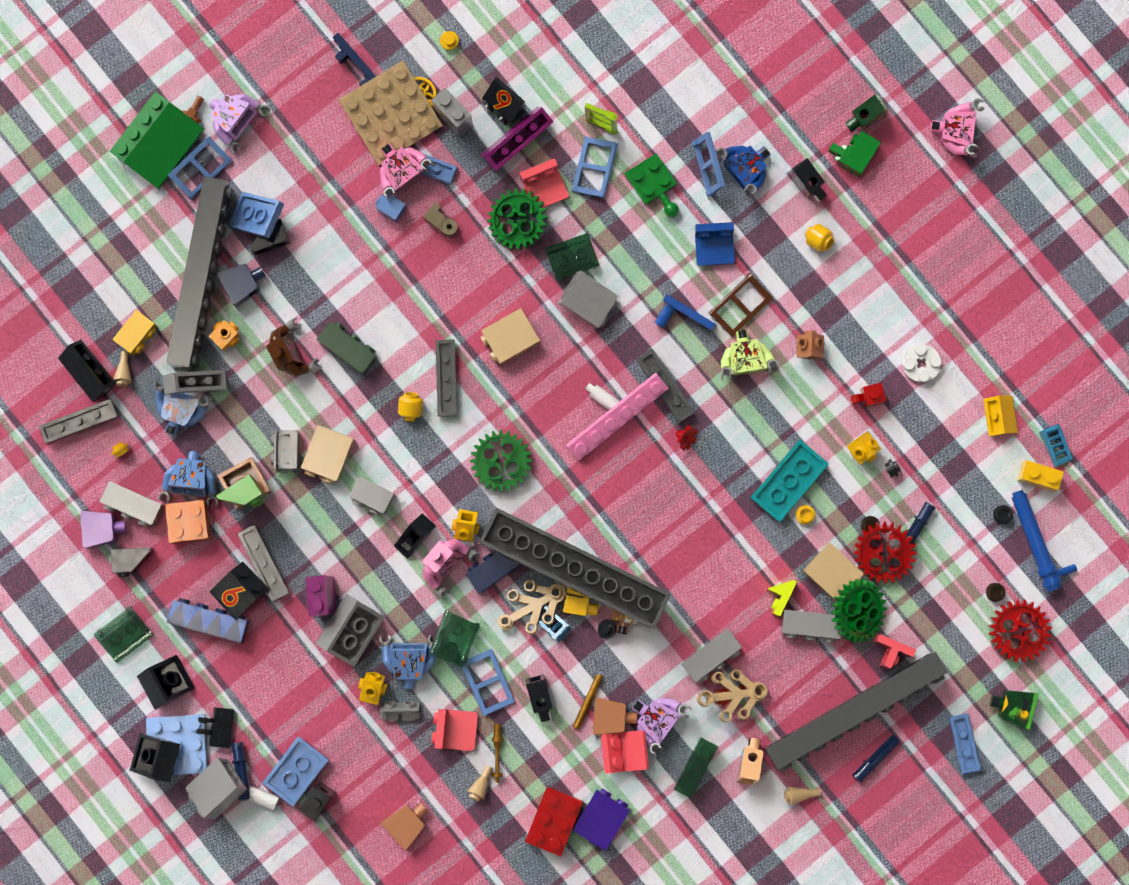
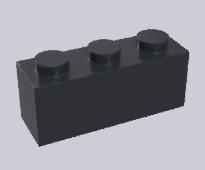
M82 340L68 345L58 357L92 402L105 397L117 384Z

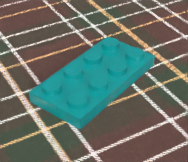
M799 439L750 499L780 523L829 463Z

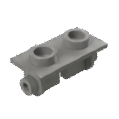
M407 700L404 702L386 701L381 703V719L385 721H398V714H402V721H416V719H420V702Z

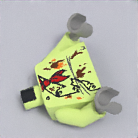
M747 330L737 331L738 342L731 343L730 347L725 349L721 359L720 378L723 380V376L728 375L730 380H732V376L766 371L767 366L771 374V368L773 367L777 368L778 371L780 370L779 362L774 359L772 353L763 343H759L757 339L749 340Z

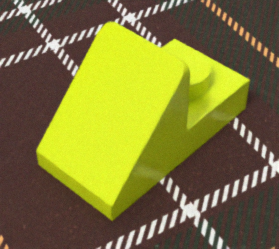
M792 580L767 589L780 596L779 599L775 598L771 606L774 609L772 614L778 617L781 616L797 581Z

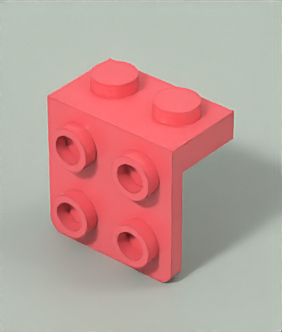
M438 709V713H434L433 724H437L436 732L432 733V744H435V748L473 751L475 749L478 714L470 711Z

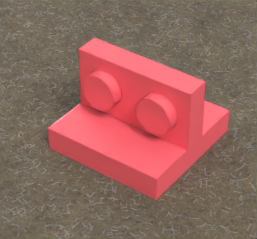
M882 634L875 635L873 639L874 643L886 648L879 665L885 669H891L897 665L900 657L897 655L898 653L910 658L914 657L916 652L915 649Z

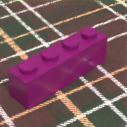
M536 107L480 155L491 170L497 171L550 126L553 120L542 107Z

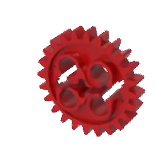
M884 521L883 526L876 522V528L869 525V532L864 529L862 530L864 537L858 535L857 539L861 543L856 542L854 545L856 548H859L853 552L855 555H859L855 558V562H861L858 565V569L864 568V575L870 574L869 580L875 576L877 583L880 579H883L885 584L888 579H891L892 583H894L896 576L902 580V573L908 575L907 568L913 569V565L910 562H916V558L912 556L917 554V551L912 549L916 546V543H910L913 536H906L908 533L907 529L903 532L900 531L902 525L894 528V522L890 526H887L886 521ZM878 531L884 534L892 531L889 534L888 540L897 539L900 542L898 547H893L887 541V552H889L887 564H889L892 558L900 560V564L897 566L889 565V571L892 574L886 570L879 574L884 562V553L882 552L884 541H881V545L878 547H874L870 543L872 539L881 540L882 535ZM872 558H878L881 561V564L875 566L871 563L870 560Z
M1018 599L1014 601V605L1008 601L1007 608L1004 605H1000L1002 611H994L997 618H990L994 622V624L988 625V627L993 629V632H989L988 635L994 636L990 643L996 642L997 645L994 647V650L1001 649L1000 656L1006 653V660L1013 656L1014 662H1017L1019 657L1022 662L1026 661V657L1032 661L1033 654L1040 657L1039 650L1046 651L1043 645L1050 644L1046 640V637H1052L1051 634L1047 633V630L1052 629V627L1046 626L1050 619L1043 618L1046 612L1039 613L1040 606L1035 609L1033 608L1034 602H1030L1027 606L1026 600H1023L1021 605ZM1023 613L1029 615V622H1035L1038 617L1037 624L1043 630L1038 628L1033 630L1037 635L1036 641L1031 642L1028 635L1032 629L1021 632V634L1010 636V638H1016L1019 641V646L1016 649L1011 647V640L1009 639L1005 640L1002 645L1003 637L997 634V632H1007L1003 627L1005 620H1009L1012 624L1011 629L1008 631V633L1017 631L1018 626L1019 628L1030 626V623L1025 624L1022 622L1021 616Z

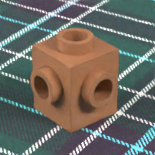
M812 330L805 331V334L797 335V358L808 360L824 358V335L816 334V331Z

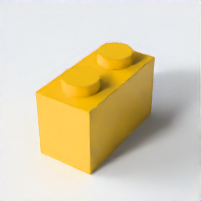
M135 310L113 340L134 356L143 350L145 341L155 335L157 325L138 310Z
M1026 460L1022 462L1017 481L1055 492L1059 490L1064 472Z

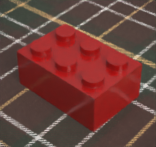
M547 786L525 842L561 857L583 800Z

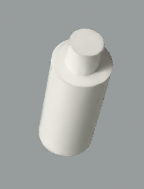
M589 383L585 388L590 392L589 396L608 410L620 402L598 385L594 387Z
M253 786L249 787V801L275 810L279 801L278 796Z

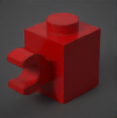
M882 382L864 386L860 389L861 394L849 397L851 405L863 402L865 408L886 402Z

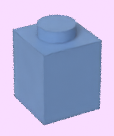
M381 195L376 202L377 211L397 223L407 209L406 204L392 195L389 196L390 201Z

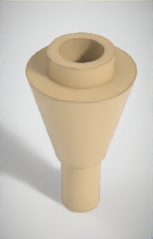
M121 351L120 363L113 378L117 383L116 385L120 387H126L132 383L128 364V351Z
M486 765L482 775L468 789L467 792L470 794L469 797L478 802L480 799H485L488 778L493 768Z
M787 786V790L784 791L785 802H788L790 806L809 797L821 796L819 788L808 790Z

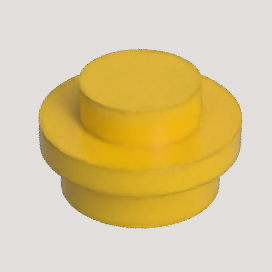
M446 31L440 37V44L446 50L455 49L459 43V38L453 31Z
M120 441L112 447L113 451L111 454L115 455L116 458L120 457L129 450L127 447L128 443L123 444Z
M803 505L796 511V519L801 524H810L815 518L814 509L808 505Z

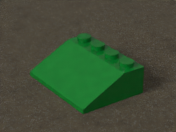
M155 91L109 152L156 188L160 189L169 177L168 174L180 163L205 129Z

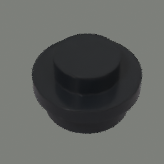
M889 459L888 463H885V467L891 478L894 476L898 477V472L901 471L897 461L893 462L892 459Z
M1000 505L993 511V518L999 524H1007L1013 517L1012 510L1006 505Z
M611 620L601 621L598 625L599 636L604 639L612 638L616 634L615 623Z

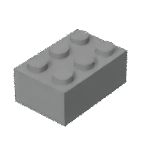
M346 594L316 644L354 667L385 617Z

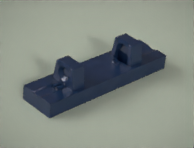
M339 33L333 36L334 42L341 49L335 55L336 60L342 64L349 59L365 77L359 86L376 77Z

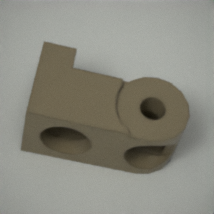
M435 202L423 216L424 220L444 236L454 237L458 232L457 223L455 220L448 219L440 213L442 208Z

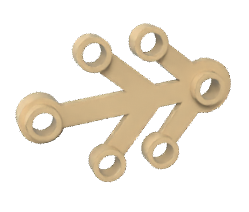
M532 580L526 581L524 588L528 593L537 592L545 595L539 599L519 594L516 590H510L507 593L510 602H521L529 605L511 615L504 614L498 619L499 627L503 631H509L514 627L515 621L532 612L530 622L526 624L525 630L528 634L534 635L538 630L537 624L542 607L549 603L548 610L542 616L544 624L552 625L554 623L557 603L562 602L566 597V591L562 585L553 584L550 587L535 584ZM533 584V588L527 589V585ZM558 590L559 595L553 596V592ZM512 593L517 594L516 598L511 599L510 595ZM547 616L552 617L551 621L546 622L545 618ZM504 619L509 620L508 624L506 625L502 624V621ZM529 626H535L533 631H528Z
M738 669L731 671L729 678L733 682L739 681L747 688L745 690H741L725 678L722 672L714 673L711 677L714 684H721L730 692L712 694L710 691L704 690L697 695V703L702 707H707L713 702L731 700L727 708L719 713V719L722 722H728L732 719V713L742 698L749 697L745 706L737 711V717L740 720H745L750 716V711L755 703L767 697L768 690L763 683L751 682ZM734 672L738 674V679L734 677ZM716 675L720 676V681L716 680ZM755 689L759 690V695L755 693ZM702 696L706 698V703L701 700ZM742 710L746 713L745 717L741 715ZM723 713L728 715V719L723 717Z

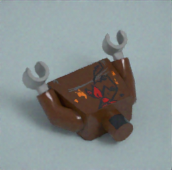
M293 318L286 325L273 330L270 334V343L266 345V348L278 370L295 377L309 372L315 374L322 368V366L317 367L315 365L319 362V359H314L308 366L306 365L289 331L294 332L301 327V325L295 326L294 324L297 318Z

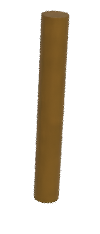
M596 674L572 727L580 729L603 676Z

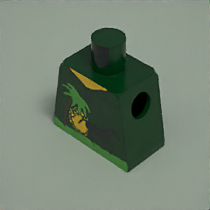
M876 93L852 111L853 117L845 122L851 132L859 126L865 130L886 116L888 108ZM862 114H868V115H869V116H868L867 118H865V119H863V118L860 117Z
M1004 690L1002 697L991 696L989 706L999 709V718L1023 729L1030 730L1039 694Z

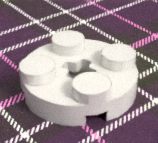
M918 344L912 346L902 358L904 374L914 382L920 383L932 380L940 371L941 358L938 352L929 345ZM917 359H924L926 367L918 368Z

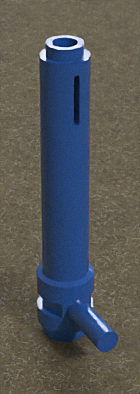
M1023 490L1012 493V501L1038 566L1037 572L1039 577H1042L1043 588H1046L1047 592L1062 587L1060 577L1076 572V565L1072 564L1057 570L1056 565L1052 563L1027 494Z

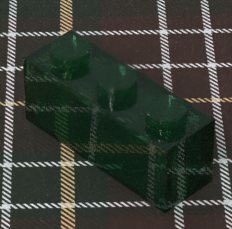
M699 737L673 789L692 798L718 746Z

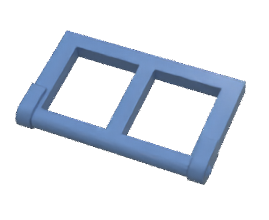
M706 132L698 139H695L692 142V146L695 149L706 189L705 193L708 197L725 187L711 133ZM705 141L711 158L706 163H704L700 150V145ZM713 165L717 184L711 187L706 169Z
M208 136L168 176L192 200L201 191L202 183L191 192L176 174L191 161L204 176L215 178L232 162V159ZM207 144L224 159V162L211 174L194 158Z
M585 136L572 192L605 199L618 143ZM589 144L611 149L607 167L584 162ZM583 168L605 173L601 191L578 186Z
M492 649L460 662L483 716H487L489 713L515 702ZM490 656L497 676L475 685L468 665ZM500 680L508 699L485 708L478 689Z

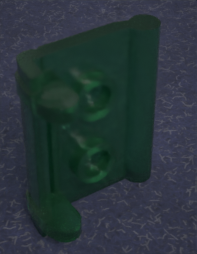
M588 233L545 247L556 281L575 275L577 271L584 272L600 266Z
M130 606L105 626L99 628L94 633V636L113 660L118 663L154 636V634L134 611L133 607Z
M445 610L429 654L458 667H464L468 661L467 657L476 633L479 631L480 624L473 623Z

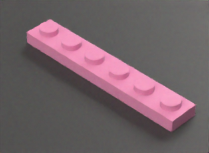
M657 373L653 374L566 444L578 460H581L669 388Z

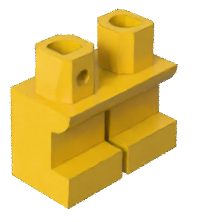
M570 588L567 589V594L583 598L566 595L563 613L585 617L586 615H597L599 605L589 603L588 597Z

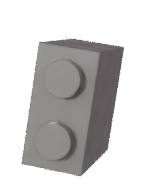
M446 88L431 100L434 112L459 138L473 126L471 114Z
M577 271L557 304L591 327L599 328L603 327L608 320L606 316L609 311H613L617 306L618 301L616 300L619 296L584 272Z
M218 757L185 787L189 793V799L197 806L199 815L213 820L247 790L229 760Z

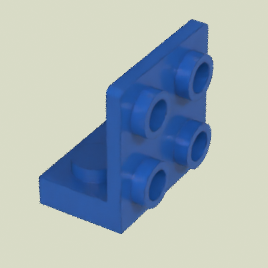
M734 222L695 224L697 266L734 264Z

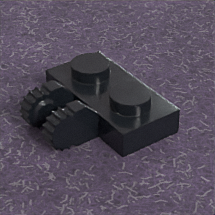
M214 707L212 718L198 717V722L212 723L211 730L197 729L196 734L210 735L209 746L230 748L234 709Z

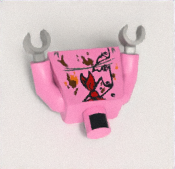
M977 98L973 102L949 109L944 114L942 122L932 120L930 131L941 133L940 142L951 153L955 155L969 154L973 158L977 157V154L972 152L974 149L979 150V147L973 144L976 112L974 110L983 111L985 109L984 107H978L980 102H984L982 99Z
M388 143L381 149L387 157L381 163L382 167L380 169L384 196L388 201H390L389 196L391 194L397 197L398 195L395 191L401 189L424 170L429 173L427 170L428 166L432 165L435 167V164L421 151L410 147L406 149L401 147L396 151Z
M451 539L446 542L439 541L422 561L424 566L423 579L432 589H435V595L443 600L445 598L442 597V593L445 591L450 594V591L440 585V583L466 554V557L472 563H476L472 559L473 556L478 555L480 557V554L474 548L469 549L468 546L457 539Z

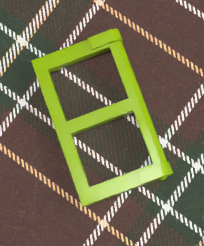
M586 103V122L616 135L618 133L617 114Z

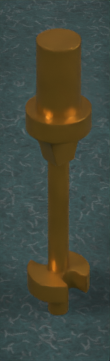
M494 724L492 742H494L495 773H491V777H495V783H499V777H503V773H499V748L503 738H501V724Z

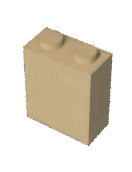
M521 308L481 330L483 336L480 338L485 347L489 345L492 350L489 353L494 363L499 362L500 366L540 344L538 336Z
M317 425L301 469L305 470L304 474L315 478V475L323 477L322 481L333 484V482L339 483L355 440Z
M830 542L802 571L835 603L837 601L834 599V596H840L838 589L844 590L843 584L849 585V581H855V579L862 580L861 577L864 575Z

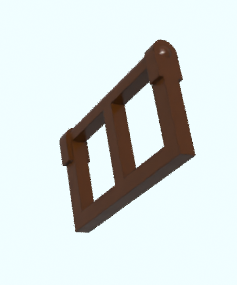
M749 273L708 313L733 337L773 297ZM748 282L765 298L752 312L735 296ZM730 299L747 315L734 329L717 313Z

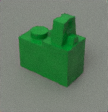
M861 131L859 136L857 134L854 135L848 146L843 145L840 147L832 143L828 152L836 156L834 160L837 161V165L860 178L881 142Z

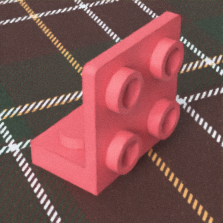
M555 158L520 172V178L525 190H527V194L529 191H532L534 193L533 197L538 195L540 197L539 201L545 203L541 208L569 198Z
M644 730L601 735L605 774L649 769Z

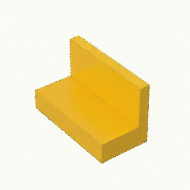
M998 395L983 399L989 436L1018 433L1012 395Z

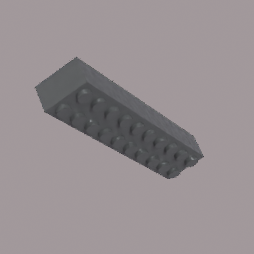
M203 177L166 361L174 369L195 372L196 368L200 366L201 357L198 355L199 350L203 349L204 346L202 335L208 326L206 315L207 312H210L212 301L209 300L210 295L215 291V282L213 280L214 275H217L216 273L219 271L217 260L222 255L223 246L221 245V240L226 235V227L224 225L225 220L229 219L230 209H228L229 201L232 202L234 191L229 183L223 179Z
M497 507L479 541V544L653 630L671 596V593Z
M931 652L763 749L774 769L784 771L793 766L791 762L796 759L800 762L809 757L808 753L814 750L817 752L826 747V742L839 740L843 737V732H852L861 727L859 723L863 721L868 723L877 718L876 714L878 712L885 713L893 709V704L897 701L898 703H903L911 698V693H920L928 688L927 684H936L945 679L944 674L948 672L937 653Z

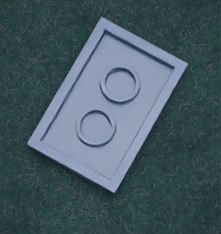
M242 192L227 226L234 230L270 238L284 203Z
M298 736L263 781V784L294 807L329 759Z

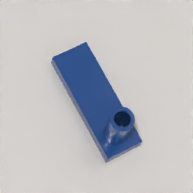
M667 294L663 299L666 304L654 322L665 328L677 309L710 330H713L716 325Z

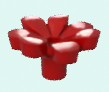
M688 425L685 430H678L676 432L677 442L680 443L682 450L689 449L691 442H696V437L694 436L698 433V430L693 429V426Z

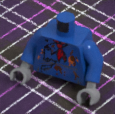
M732 146L725 149L720 147L716 150V154L720 155L718 162L724 159L723 165L741 186L743 193L746 191L750 192L749 198L751 199L764 184L767 175L765 171L767 165L764 160L771 155L765 146L757 152L752 146Z

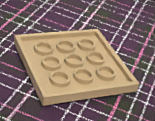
M403 60L338 100L378 165L387 159L381 149L388 143L396 151L401 147L405 149L443 126Z

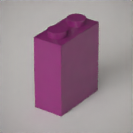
M326 575L305 577L309 616H333L337 610L334 577Z

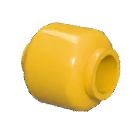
M821 224L809 227L805 233L806 244L818 252L829 250L834 243L833 232Z
M405 392L404 395L399 397L398 414L404 417L405 421H415V418L422 415L423 399L419 397L418 393Z

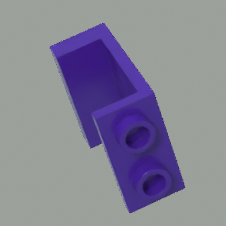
M602 788L600 791L596 789L572 831L606 851L630 809L627 808L628 804L619 798L617 801L610 798L612 794Z

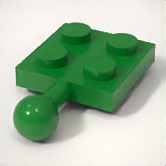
M657 153L625 173V177L645 206L659 198L665 206L664 213L666 216L673 218L678 215V205L670 202L665 194L677 186V183Z

